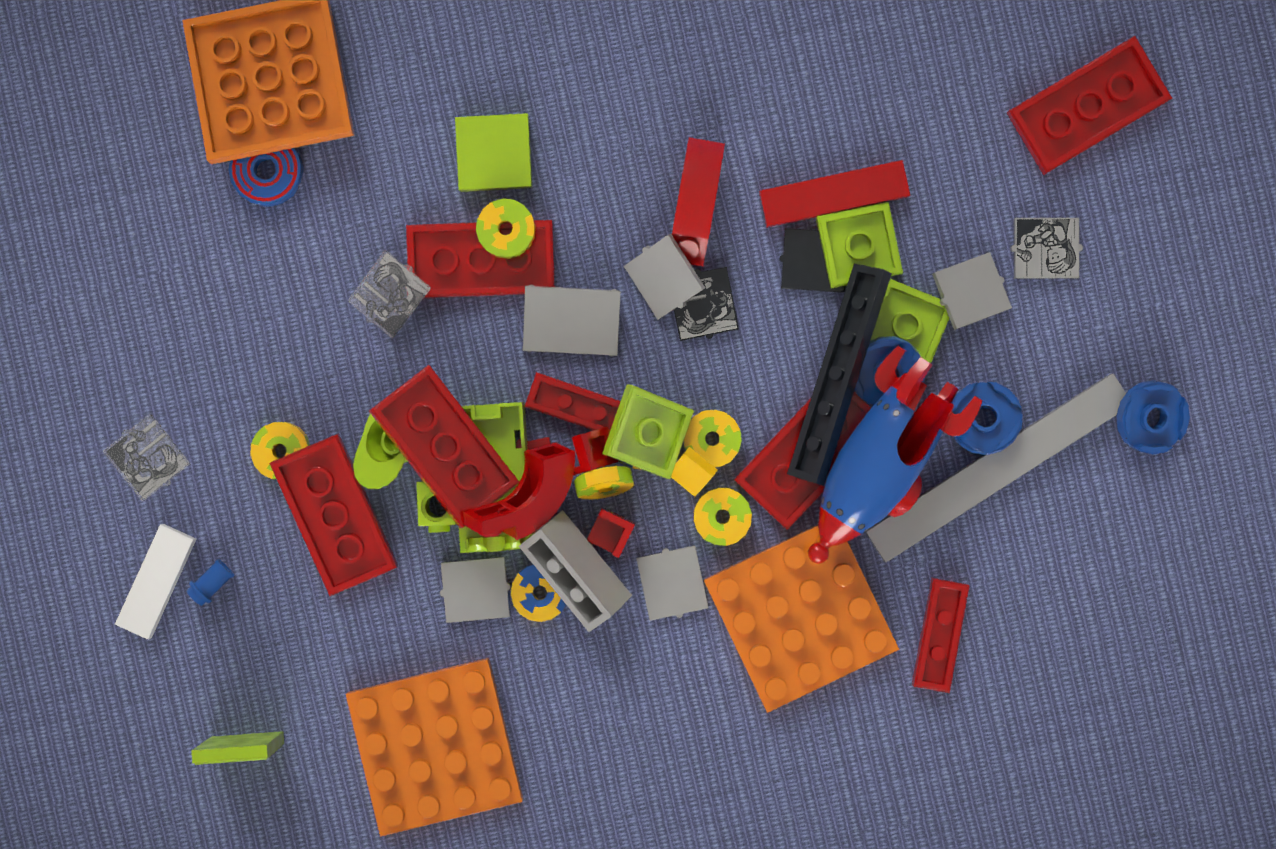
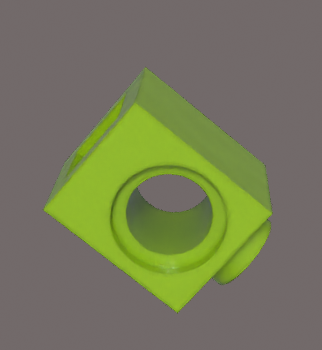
M423 481L416 482L418 526H428L429 533L450 532V525H456L455 521L447 511L443 516L434 515L429 508L430 500L434 497V494Z

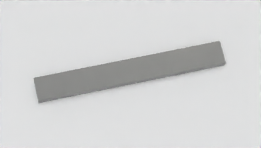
M1113 373L1107 375L1021 430L1014 443L1003 451L982 455L920 495L909 511L897 517L887 516L865 531L883 561L888 562L1116 416L1120 401L1126 392Z

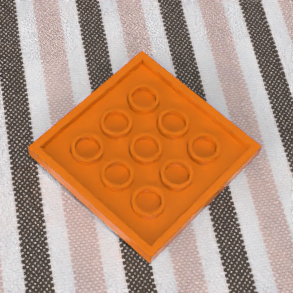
M279 0L182 20L206 158L211 165L355 136L330 0Z
M818 525L703 579L767 713L900 650L849 543L845 542L837 546H831L828 549L829 557L824 563L817 564L809 559L807 552L809 547L820 540Z
M489 658L378 684L345 694L380 837L523 802L520 782Z

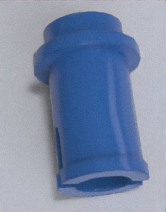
M217 559L196 582L193 580L189 582L190 588L186 592L197 604L203 606L206 602L211 603L213 601L212 596L235 575L224 562Z

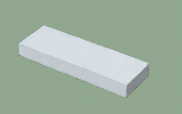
M160 524L115 625L143 638H152L196 542V538L165 524Z

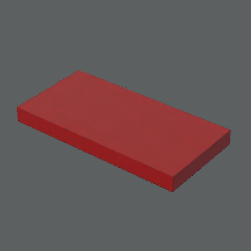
M1133 36L1007 112V115L1042 174L1045 175L1172 99V96L1136 36Z
M534 220L536 226L535 238L531 246L520 256L510 259L498 258L486 251L477 236V222L406 225L408 270L429 287L422 299L525 295V286L555 287L553 221ZM508 222L501 224L499 228L502 235L510 234L513 229L512 224Z
M427 365L369 410L370 414L459 528L465 527L464 511L496 502L519 483L512 471L430 365Z
M855 392L828 475L840 450L871 409ZM811 398L733 479L786 530L824 492L825 485L822 486L787 474Z
M339 433L269 463L329 596L398 567L366 492L354 475L353 463Z

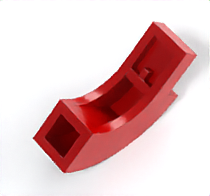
M689 137L672 236L689 263L703 267L725 143Z
M556 442L524 451V472L515 490L500 501L464 511L465 526L483 537H494L504 532L516 540L524 538L540 529L554 516L567 496L574 475L575 451Z

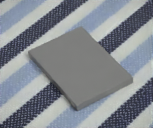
M525 286L523 351L617 356L621 290Z

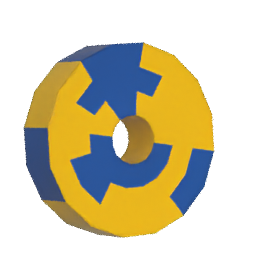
M533 564L522 569L512 582L511 598L513 606L520 615L528 620L537 622L551 620L559 615L566 606L564 601ZM540 585L546 588V597L540 599L534 595L533 591L536 586Z

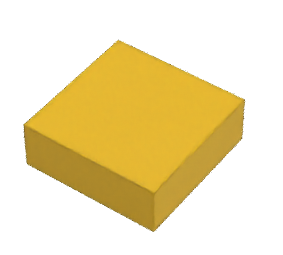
M689 447L676 462L671 478L693 496H696L718 469Z

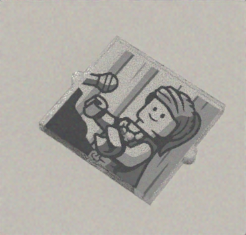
M384 250L347 301L366 316V322L374 323L389 337L394 338L431 287L412 272V266L404 265L391 253Z
M152 414L146 416L133 428L124 429L122 432L123 436L103 451L141 501H145L162 486H169L171 479L191 464Z

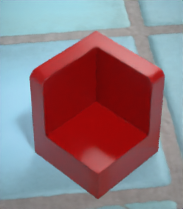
M608 426L572 437L580 466L575 467L574 475L618 462V460L602 454L610 433Z
M602 507L587 540L619 558L635 526V522Z

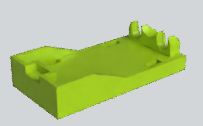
M525 402L462 406L520 482L525 467L524 451L528 450ZM515 430H520L522 448H516ZM518 484L514 486L511 490H509L506 494H504L497 501H500L506 498L508 495H510L518 486ZM465 526L464 528H459L460 553L520 549L519 545L532 534L519 540L504 532L494 537H483Z

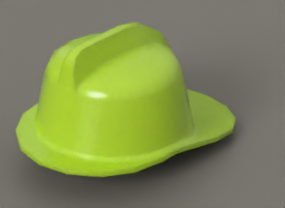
M370 414L355 454L353 468L354 475L359 484L367 489H380L389 485L398 476L403 464L408 461Z

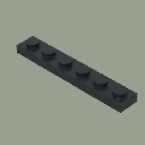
M855 263L853 265L787 472L788 475L822 486L825 485L892 273L884 269Z

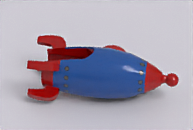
M897 346L884 359L875 373L876 386L884 395L868 411L840 450L826 479L818 521L820 540L809 547L807 551L809 559L817 564L824 563L829 557L828 549L831 546L840 545L861 535L887 515L897 517L909 511L921 493L922 479L920 473L932 455L942 433L944 432L950 436L964 434L976 418L982 400L974 396L961 413L954 414L952 412L954 404L951 402L958 388L946 382L938 395L931 393L914 412L927 387L922 381L932 367V364L920 357L908 373L897 377L895 370L906 350Z

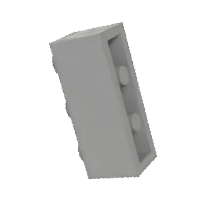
M563 510L519 545L520 549L588 632L613 616L632 596Z

